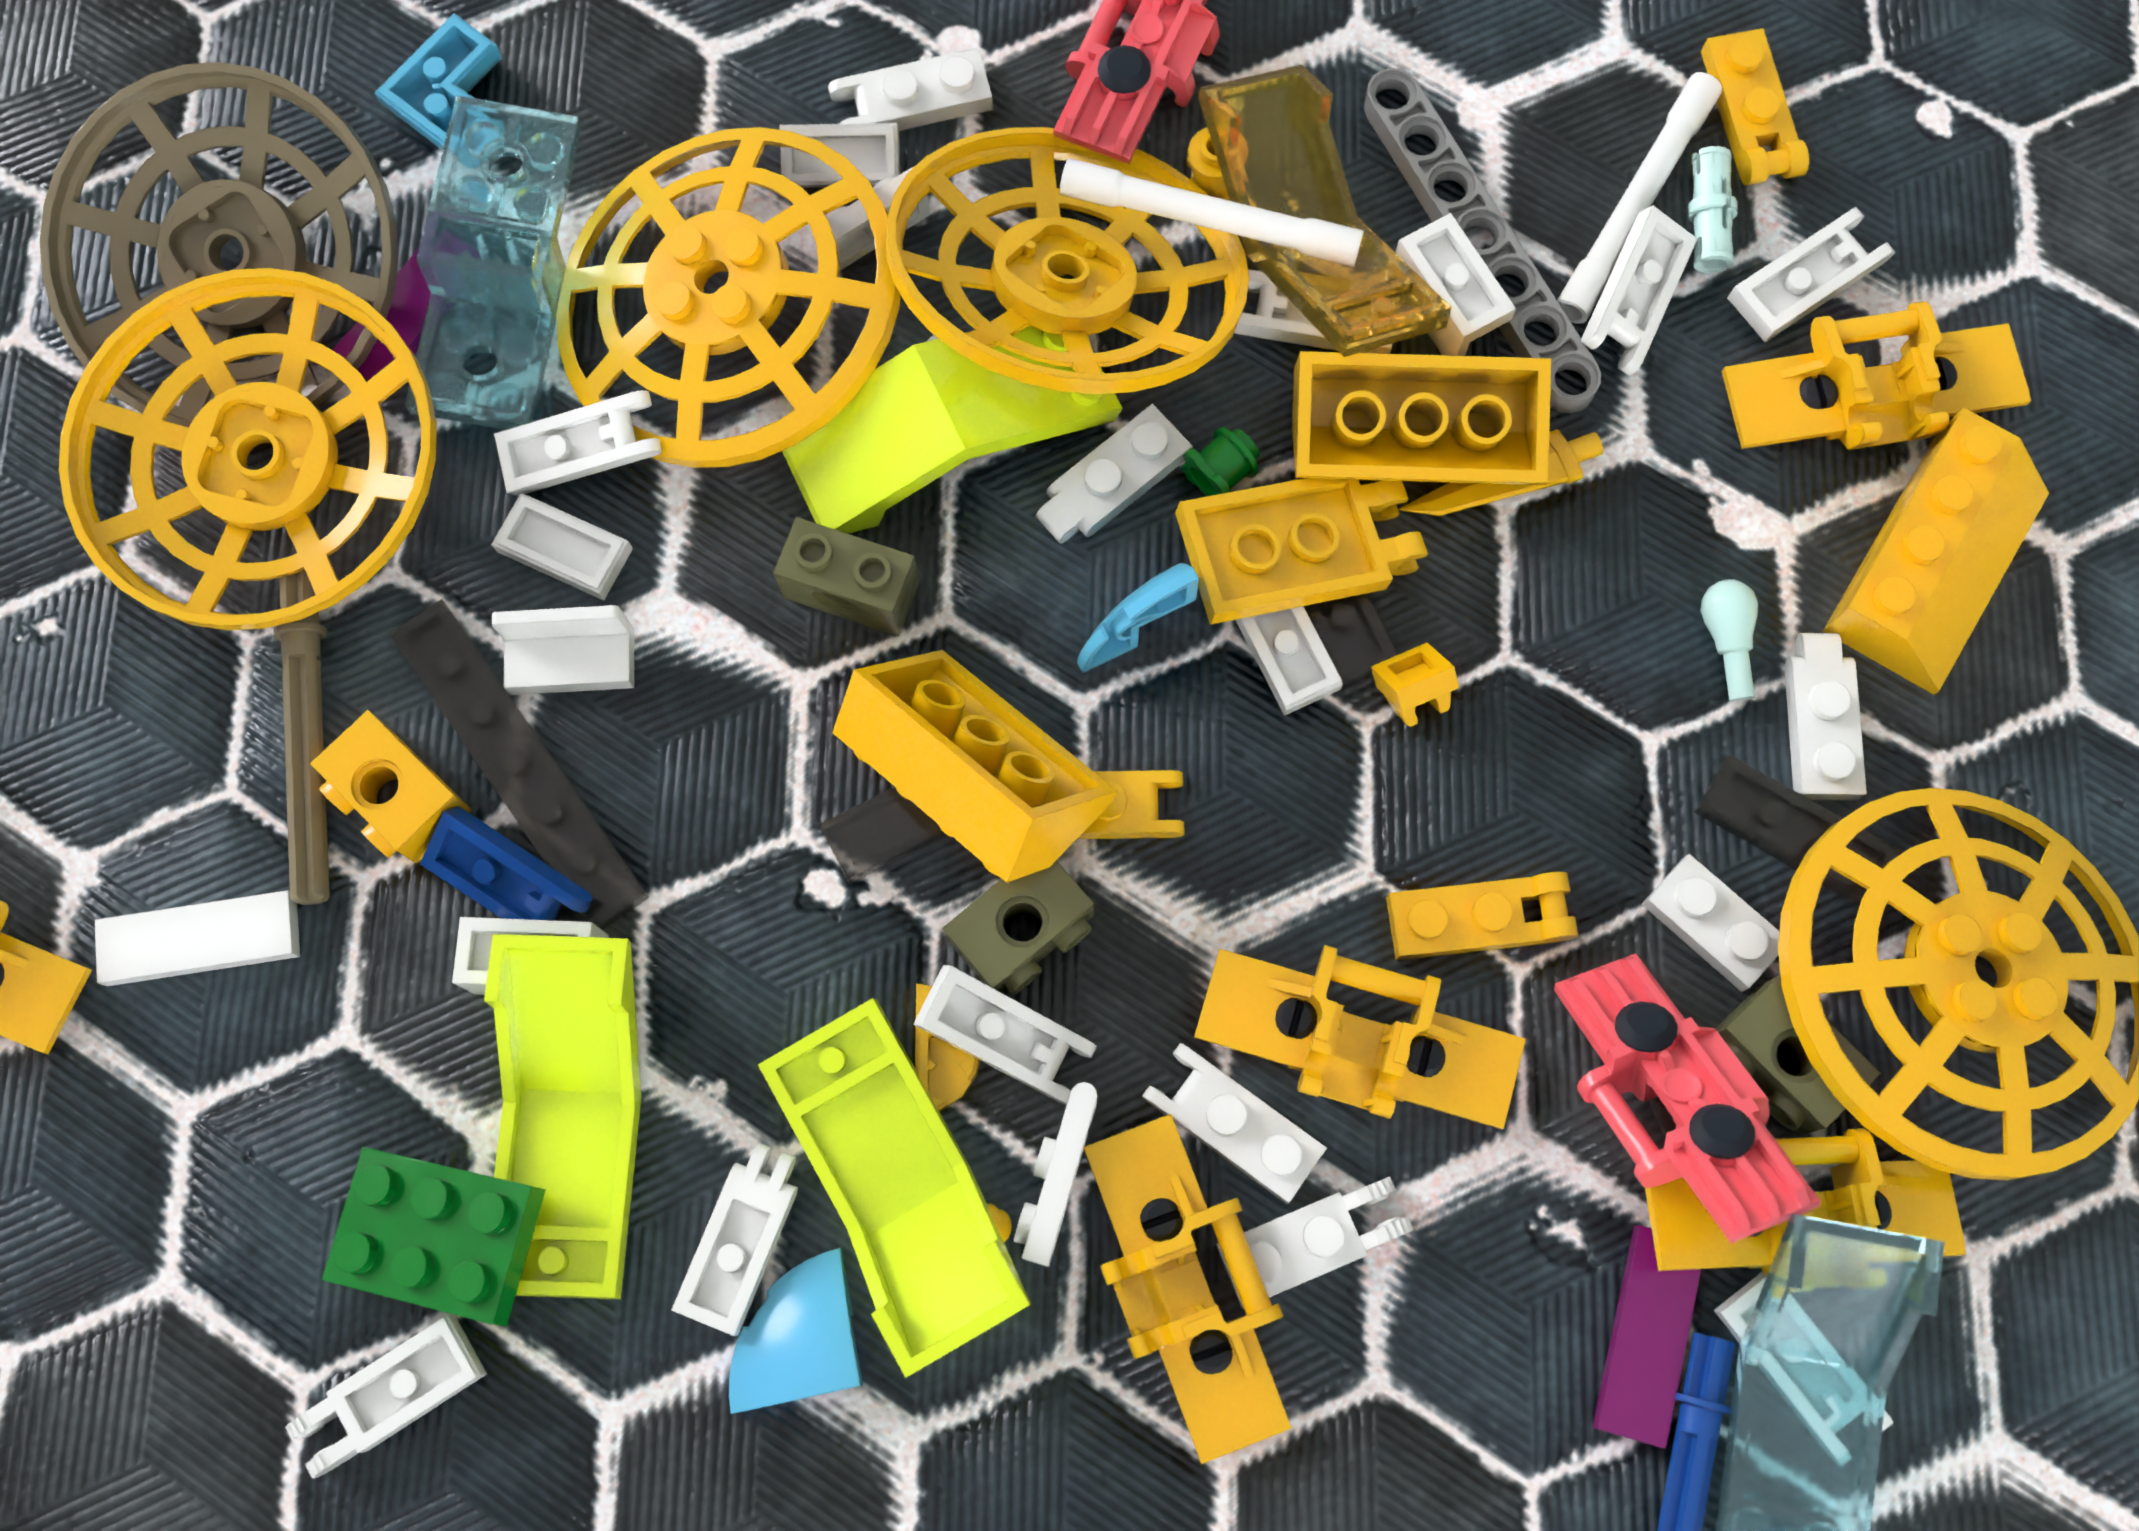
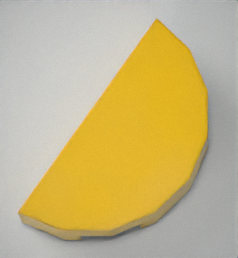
M916 983V1018L932 986ZM916 1026L915 1069L927 1092H929L934 1105L941 1112L965 1095L977 1077L980 1060Z

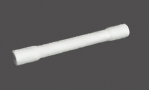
M1703 72L1691 75L1668 113L1665 126L1588 255L1578 264L1557 299L1570 322L1582 324L1589 318L1599 301L1638 213L1651 207L1690 139L1699 132L1722 93L1720 82L1712 75Z
M1070 158L1065 163L1060 183V195L1108 207L1121 206L1295 249L1303 255L1351 267L1355 266L1364 230L1315 218L1302 219L1127 176L1119 170Z

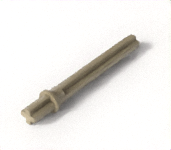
M306 571L293 575H284L279 578L280 609L290 607L315 596ZM319 612L302 620L278 625L274 628V638L281 641L290 898L296 904L301 905L323 903L330 897L326 797L319 790L325 783V778L310 764L324 751L320 640L327 637V629L319 624Z

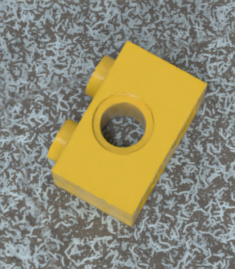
M369 710L362 714L310 763L327 780L319 788L320 792L345 815H348L355 809L369 823L361 831L362 834L388 858L398 851L417 864L423 858L443 811L456 806L461 807L468 813L472 811L420 757ZM391 780H398V789L394 797L383 804H377V795L380 788Z

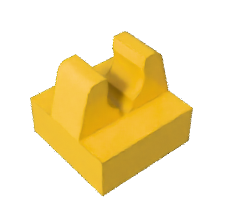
M1427 642L1371 666L1376 688L1386 697L1396 715L1410 727L1418 724V718L1415 714L1416 706L1429 701L1442 714L1450 708L1451 691L1459 688L1455 667Z

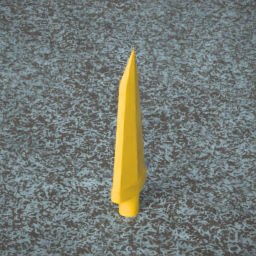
M1556 429L1549 433L1548 484L1520 485L1450 482L1398 510L1442 516L1566 482L1570 484L1583 479V471L1579 463L1602 455L1603 445L1596 432L1567 441L1560 431Z

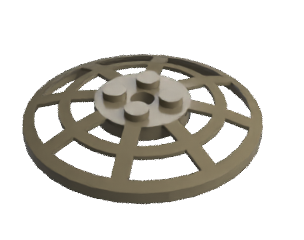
M222 62L184 64L152 73L119 90L97 108L72 137L54 170L43 205L40 232L42 278L51 312L67 345L84 368H86L105 340L134 312L163 293L200 277L226 272L227 270L221 263L220 254L223 246L232 239H238L243 247V259L232 270L274 268L306 273L338 284L363 300L374 302L373 308L386 319L395 293L399 261L397 223L387 185L372 154L351 125L326 102L286 78L255 67ZM238 88L247 90L245 127H209L176 138L154 108V106L169 98L201 89ZM273 96L289 101L319 119L344 143L351 155L326 176L323 170L303 151L282 138L271 135ZM133 121L155 153L142 164L130 179L118 202L116 212L79 203L84 183L98 157L119 131ZM243 147L239 181L219 179L206 182L190 159L191 156L215 148ZM269 154L277 156L293 166L313 187L288 207L277 197L264 190ZM167 172H170L184 194L171 206L162 225L138 219L140 210L150 191ZM365 177L374 194L381 223L382 263L380 278L353 272V235L346 209L341 201ZM325 211H327L330 217L335 237V268L306 261V245L301 229ZM73 226L110 236V271L116 296L122 309L90 325L82 311L73 277L71 250ZM133 242L157 248L159 272L165 285L142 299L138 293L133 274ZM281 296L248 297L213 305L195 314L200 320L208 322L206 331L214 344L231 339L234 328L243 329L263 325L266 333L288 335L289 321L284 310L294 298ZM326 306L322 308L317 317L314 342H322L332 330L341 312ZM365 327L352 351L345 359L354 368L358 369L368 357L377 338ZM164 332L156 336L148 344L159 356L177 367L192 357L189 351L176 344ZM273 354L251 362L227 363V366L236 381L255 380L279 373L283 355ZM308 362L300 394L317 407L345 384L335 374H332L319 385ZM124 372L110 392L114 397L142 414L153 396L152 393L137 385ZM204 377L196 381L183 394L179 406L174 405L165 421L185 427L190 426L198 412L209 402L212 390Z

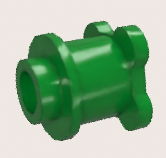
M1219 427L1213 433L1214 440L1201 452L1190 448L1183 454L1186 462L1181 466L1184 475L1206 497L1231 492V489L1243 478L1253 479L1259 473V466L1256 460L1260 457V452L1252 439L1242 430L1235 429L1231 432L1224 427Z

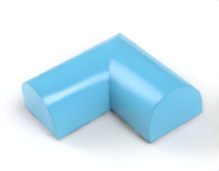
M453 13L374 94L378 101L469 171H477L488 165L499 153L503 144L505 131L500 117L468 94L502 59L501 53L494 42Z

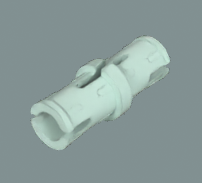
M1721 146L1705 147L1699 150V154L1694 153L1692 155L1694 193L1693 200L1688 205V219L1694 223L1695 237L1698 238L1694 247V268L1704 273L1722 272L1727 270L1726 266L1732 267L1734 264L1732 220L1737 216L1738 207L1736 198L1732 196L1731 188L1732 153L1729 149Z

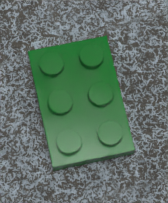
M362 1147L322 1280L491 1325L507 1326L546 1189Z

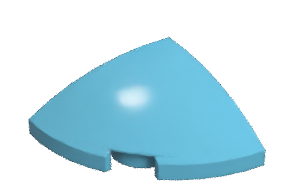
M1184 563L1177 564L1156 575L1122 600L1098 625L1080 651L1077 664L1082 673L1137 648L1139 627L1196 601L1199 577L1194 568Z
M842 1248L821 1253L802 1262L778 1279L767 1290L768 1297L756 1312L749 1326H743L736 1343L729 1375L730 1414L863 1385L851 1316H854L843 1253Z

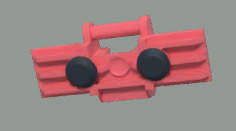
M1103 0L1079 50L1070 53L1066 61V71L1078 81L1053 130L1054 136L1130 164L1166 87L1174 91L1176 95L1175 103L1180 107L1186 108L1195 91L1192 69L1199 54L1211 56L1215 49L1220 32L1217 17L1205 7L1207 0ZM1123 11L1133 15L1134 18L1121 45L1113 48L1106 47Z
M1636 953L1555 983L1554 991L1605 1064L1584 1075L1578 1082L1577 1091L1585 1102L1596 1105L1636 1164L1634 1175L1643 1187L1652 1188L1684 1177L1730 1243L1805 1214L1820 1206L1821 1200L1765 1127L1770 1116L1769 1099L1715 1028L1698 1027L1692 1017L1687 1019L1683 1017ZM1632 1092L1638 1101L1642 1100L1643 1102L1659 1097L1676 1124V1129L1666 1134L1664 1149L1659 1150L1621 1094Z

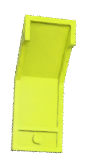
M1028 326L1013 336L1038 347L1066 352L1061 335L1045 332L1032 326ZM936 339L914 344L876 368L854 399L829 423L795 446L783 450L782 453L815 523L849 534L878 526L887 509L968 459L1111 423L1116 420L1123 408L1115 393L1086 394L1062 392L1019 382L984 368L957 353L942 340ZM1000 345L993 347L996 351L1028 363L1074 372L1072 367L1035 361L1013 353Z
M493 934L484 1001L494 1008L503 1097L494 1177L546 1189L516 1296L621 1299L642 1098L631 942L627 938Z
M872 998L758 1064L847 1228L876 1308L871 1315L905 1378L1031 1304L973 1171L939 1110L934 1105L929 1092H927L877 999Z

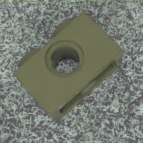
M798 517L795 518L773 572L785 599L898 637L920 584L914 555Z
M1056 860L1047 869L1006 883L1001 879L946 924L942 930L946 940L982 983L1000 993L1008 989L1012 995H1015L1039 976L1043 969L1038 965V962L1052 950L1058 947L1062 953H1065L1089 934L1092 926L1087 921L1094 916V903ZM1018 913H1031L1042 923L1038 935L1024 942L1010 938L1005 932L1008 920Z
M1780 975L1760 984L1715 1028L1769 1099L1770 1114L1786 1128L1793 1131L1799 1129L1802 1134L1823 1130L1846 1109L1833 1096L1805 1053L1791 1022L1782 991ZM1828 1021L1841 1049L1862 1079L1870 1085L1881 1073ZM1780 1043L1788 1045L1797 1054L1799 1068L1795 1076L1783 1071L1777 1062L1776 1051Z

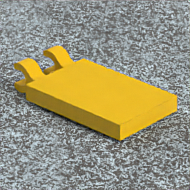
M1304 478L1180 501L1175 515L1191 566L1199 577L1198 588L1210 625L1386 590L1393 580L1392 575L1400 576L1417 571L1419 567L1416 559L1424 558L1428 555L1421 532H1408L1396 537L1379 540L1373 522L1387 521L1399 516L1397 504L1405 503L1409 499L1403 481L1380 480L1375 483L1360 485L1359 480Z

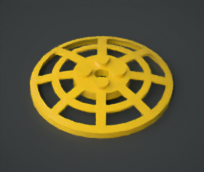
M762 127L725 129L691 138L662 151L631 172L605 197L587 220L570 252L560 282L556 311L558 348L565 374L581 404L587 406L601 402V397L623 371L649 392L669 400L678 401L676 439L659 436L634 425L633 429L636 442L650 438L660 440L662 453L651 458L665 463L692 468L730 467L762 460L795 446L823 428L854 399L873 374L890 342L900 308L901 295L893 283L886 260L885 230L888 211L868 179L846 157L820 141L792 131ZM765 145L794 148L811 154L826 163L843 179L809 195L801 186L785 176L755 167ZM739 146L730 166L716 167L693 173L671 183L664 189L655 180L672 167L699 155ZM723 184L714 211L700 213L684 220L672 203L677 198L694 190ZM749 184L774 191L793 204L763 224L752 216L740 212ZM636 194L643 205L633 213L619 231L607 253L604 265L584 268L601 233L621 207ZM857 198L865 209L874 235L877 261L875 284L839 277L838 246L831 224L825 214ZM653 217L666 236L657 245L648 262L622 263L633 239ZM807 224L811 227L817 246L818 273L789 270L787 258L779 245V242ZM722 271L729 272L728 280L724 286L720 287L715 293H704V286L713 274ZM615 288H643V297L648 314L622 337L615 315ZM598 290V322L609 352L586 378L578 364L574 351L572 324L576 293ZM787 296L812 299L800 325L790 338L779 347L767 330L778 318ZM833 303L870 309L865 326L850 355L830 381L817 393H814L793 365L804 356L819 336L831 313ZM662 333L671 342L684 350L680 380L654 372L637 359ZM748 346L760 362L755 367L735 376L715 381H706L709 355L727 354ZM774 381L795 408V410L778 421L752 432L718 440H701L703 403H717L739 398L761 389Z
M1005 128L977 133L953 141L926 156L906 174L893 195L885 230L886 260L893 283L908 308L931 333L957 353L990 371L1022 383L1062 392L1086 394L1136 392L1166 385L1194 373L1216 357L1235 332L1247 301L1249 284L1246 253L1238 235L1195 225L1213 249L1217 259L1183 267L1180 258L1169 242L1153 226L1146 222L1152 214L1121 206L1108 207L1060 195V188H1057L1054 160L1067 161L1068 158L1119 170L1127 176L1207 195L1196 183L1178 170L1142 150L1136 149L1129 164L1054 136V128ZM1012 159H1030L1032 187L1000 191L983 197L974 203H971L949 180V178L960 172L983 164ZM930 192L955 216L942 236L938 260L903 250V238L908 220L919 202ZM1035 207L1036 218L1014 225L1006 232L989 219L1000 213L1020 208ZM1060 208L1087 213L1106 220L1111 224L1103 231L1091 224L1061 217ZM970 232L994 250L991 270L956 265L958 249ZM1131 237H1134L1153 255L1162 270L1137 273L1135 263L1123 245ZM908 273L941 282L943 290L954 309L975 330L965 334L939 314L918 291ZM1069 274L1075 279H1064L1060 276ZM1223 280L1225 287L1223 315L1212 338L1209 341L1176 332L1187 309L1188 288ZM961 287L994 291L997 299L1007 311L991 322L988 321L970 303ZM1168 291V307L1162 321L1158 325L1129 312L1134 294ZM1028 326H1032L1045 332L1061 335L1066 352L1038 347L1013 336ZM1113 327L1139 339V341L1120 349L1093 353L1088 335L1100 333ZM1000 345L1013 353L1035 361L1072 367L1074 372L1028 363L996 351L993 347ZM1157 348L1184 355V357L1165 365L1134 372L1103 374L1100 367H1109L1134 361L1152 353Z
M274 268L230 270L197 278L158 296L134 312L105 340L91 359L69 401L61 432L59 475L63 502L77 539L94 565L121 591L157 613L190 625L221 630L265 629L302 620L337 604L366 584L394 556L414 527L429 493L436 461L437 422L431 391L417 358L398 331L368 302L338 284L302 272ZM281 296L294 298L288 335L280 333L249 334L214 344L195 314L213 305L248 297ZM319 305L338 310L366 327L388 348L395 360L370 380L366 381L363 375L343 356L323 344L313 341ZM173 326L192 357L182 363L162 382L147 403L143 414L107 403L106 401L114 384L132 359L156 336ZM255 355H283L276 383L252 382L238 385L227 366V363ZM308 362L316 363L335 374L347 385L352 393L324 412H321L305 396L300 394ZM204 377L215 397L198 412L190 426L185 427L165 421L179 398L196 381ZM407 382L416 400L421 427V452L415 478L386 474L389 438L385 417L380 406L384 400ZM364 416L370 439L368 469L363 470L337 464L338 448L335 434ZM97 426L134 438L131 448L130 476L133 495L138 508L104 521H100L95 508L90 477L92 443ZM271 443L273 445V456L270 462L261 469H248L247 458L250 451L259 444ZM156 445L182 452V470L187 487L161 499H158L153 475ZM329 489L358 494L356 502L345 518L327 536L320 540L308 513L321 502ZM377 498L405 502L399 518L381 544L352 573L339 581L328 556L340 549L359 530L372 511ZM204 507L227 523V526L212 556L188 543L174 529L170 522ZM285 527L297 551L296 554L269 562H240L253 531H266ZM151 531L154 537L173 556L194 569L204 572L188 603L185 604L171 599L144 582L121 559L113 544ZM305 570L315 593V596L295 605L265 613L229 614L214 611L230 580H272Z
M1926 788L1897 792L1863 805L1832 825L1807 851L1791 879L1781 912L1778 957L1782 991L1793 1028L1810 1063L1833 1096L1867 1130L1898 1152L1929 1167L1968 1178L2012 1180L2056 1171L2086 1158L2115 1135L2134 1111L2139 1100V936L2117 895L2095 866L2066 838L2036 817L2001 800L1963 790ZM1917 806H1925L1940 839L1930 840L1907 849L1889 861L1883 869L1846 848L1859 832L1882 817ZM1953 806L1989 815L2022 831L2046 848L2040 863L2008 846L1984 839L1968 838ZM1976 857L2002 863L2031 879L2019 902L2005 895L1987 890ZM1940 858H1948L1960 893L1934 904L1903 882V879L1921 865ZM1831 868L1867 890L1861 899L1854 923L1853 963L1813 967L1811 952L1813 913L1822 882ZM2068 869L2079 879L2101 908L2117 939L2122 955L2107 954L2104 942L2090 915L2075 895L2063 884ZM2054 899L2061 905L2075 924L2088 953H2062L2054 936L2042 922ZM1887 903L1914 921L1906 940L1904 958L1878 960L1879 926ZM1977 956L1985 958L1992 964L1997 977L1995 987H1991L1978 976L1975 968ZM2068 980L2095 981L2096 1015L2090 1037L2064 1013L2068 997ZM2114 982L2130 983L2135 1010L2134 1047L2126 1080L2121 1077L2105 1056L2110 1044L2116 1015V990ZM1908 986L1917 1007L1933 1026L1920 1045L1911 1038L1898 1020L1887 998L1885 988ZM1859 990L1863 1005L1876 1031L1891 1052L1904 1064L1879 1095L1862 1079L1841 1049L1824 1014L1819 994ZM2048 1034L2075 1062L2054 1080L2038 1087L2029 1088L2024 1046L2035 1043ZM1958 1045L1976 1052L1996 1054L2000 1089L1966 1080L1943 1067V1064ZM2090 1078L2113 1107L2100 1123L2080 1138L2052 1150L2032 1153L2031 1110L2040 1109L2065 1099L2084 1085ZM1926 1085L1964 1105L1987 1111L2002 1112L2003 1154L1984 1153L1954 1145L1920 1129L1902 1116V1114Z

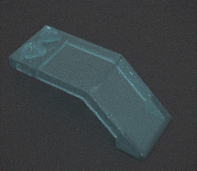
M1791 1214L1739 1345L1715 1531H1870L1887 1389L1922 1314L1933 1316L1937 1314L1945 1242Z

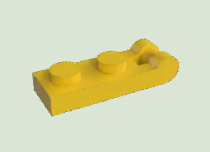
M1764 29L1707 38L1701 54L1707 74L1715 77L1722 86V93L1716 103L1741 182L1745 186L1764 183L1770 175L1781 174L1786 179L1804 176L1809 168L1808 148L1805 142L1798 138ZM1771 145L1773 151L1766 152L1761 146Z
M1549 872L1525 878L1389 893L1386 897L1395 960L1556 943L1578 938L1576 918L1568 916L1565 895L1571 893L1568 873ZM1539 900L1542 920L1525 923L1522 901Z

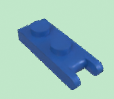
M459 806L443 811L420 862V865L501 919L555 921L563 904L574 911L586 912L593 900L592 895L587 890Z

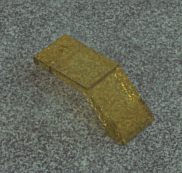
M1303 65L1201 87L1199 92L1200 105L1230 201L1302 219L1315 218L1364 230L1354 267L1303 255L1295 249L1241 236L1246 255L1343 357L1447 327L1451 306L1356 214L1329 125L1333 93Z

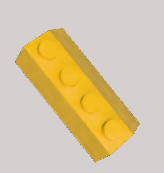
M1300 351L1294 366L1292 436L1295 478L1548 484L1551 358Z
M1963 407L1949 421L1947 428L1933 438L1822 632L1838 633L1843 644L1931 694L1935 695L1938 693L2049 495L2021 438Z
M943 650L854 669L832 732L854 751L858 759L874 768L896 787L897 792L901 796L917 805L939 824L940 829L945 834L955 838L983 862V865L989 872L999 876L1006 883L1051 867L1114 801L1118 792Z

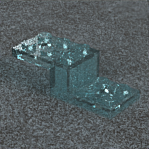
M456 95L416 258L431 292L416 358L430 388L436 418L505 430L534 422L555 329L556 312L566 269L557 236L581 133V126L577 116ZM504 156H513L523 161L520 170L510 176H498L490 169L496 160ZM487 352L497 357V363L489 373L473 375L465 370L466 362L474 354ZM409 385L405 405L410 414L418 415L416 400Z

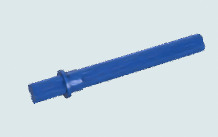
M1696 1332L1693 1333L1682 1394L1676 1393L1675 1400L1681 1402L1657 1531H1702L1723 1413L1730 1414L1732 1408L1724 1404L1735 1348L1734 1342Z

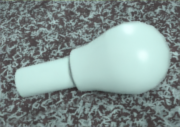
M1735 579L1718 581L1707 589L1701 601L1700 611L1704 623L1715 641L1718 654L1723 655L1729 701L1755 698L1749 651L1753 649V633L1758 616V601L1754 590L1746 584Z

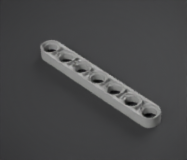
M1399 68L1380 70L1372 76L1366 91L1364 112L1368 121L1432 222L1451 213L1464 232L1472 227H1483L1493 234L1495 244L1487 249H1476L1495 278L1502 274H1512L1519 277L1525 286V292L1522 295L1509 297L1516 311L1511 321L1498 328L1518 358H1551L1550 407L1560 413L1569 414L1582 411L1590 404L1601 384V371L1586 345L1581 342V337L1417 80L1409 72ZM1385 89H1395L1406 97L1407 104L1399 109H1387L1377 101L1376 94ZM1422 134L1432 139L1436 150L1428 155H1416L1406 147L1404 141L1411 135ZM1444 180L1455 181L1463 187L1466 196L1456 202L1444 201L1435 193L1434 185ZM1535 321L1543 322L1554 330L1556 341L1546 346L1536 345L1527 339L1524 327ZM1564 370H1573L1579 373L1587 384L1586 391L1578 395H1569L1562 392L1556 385L1555 375Z

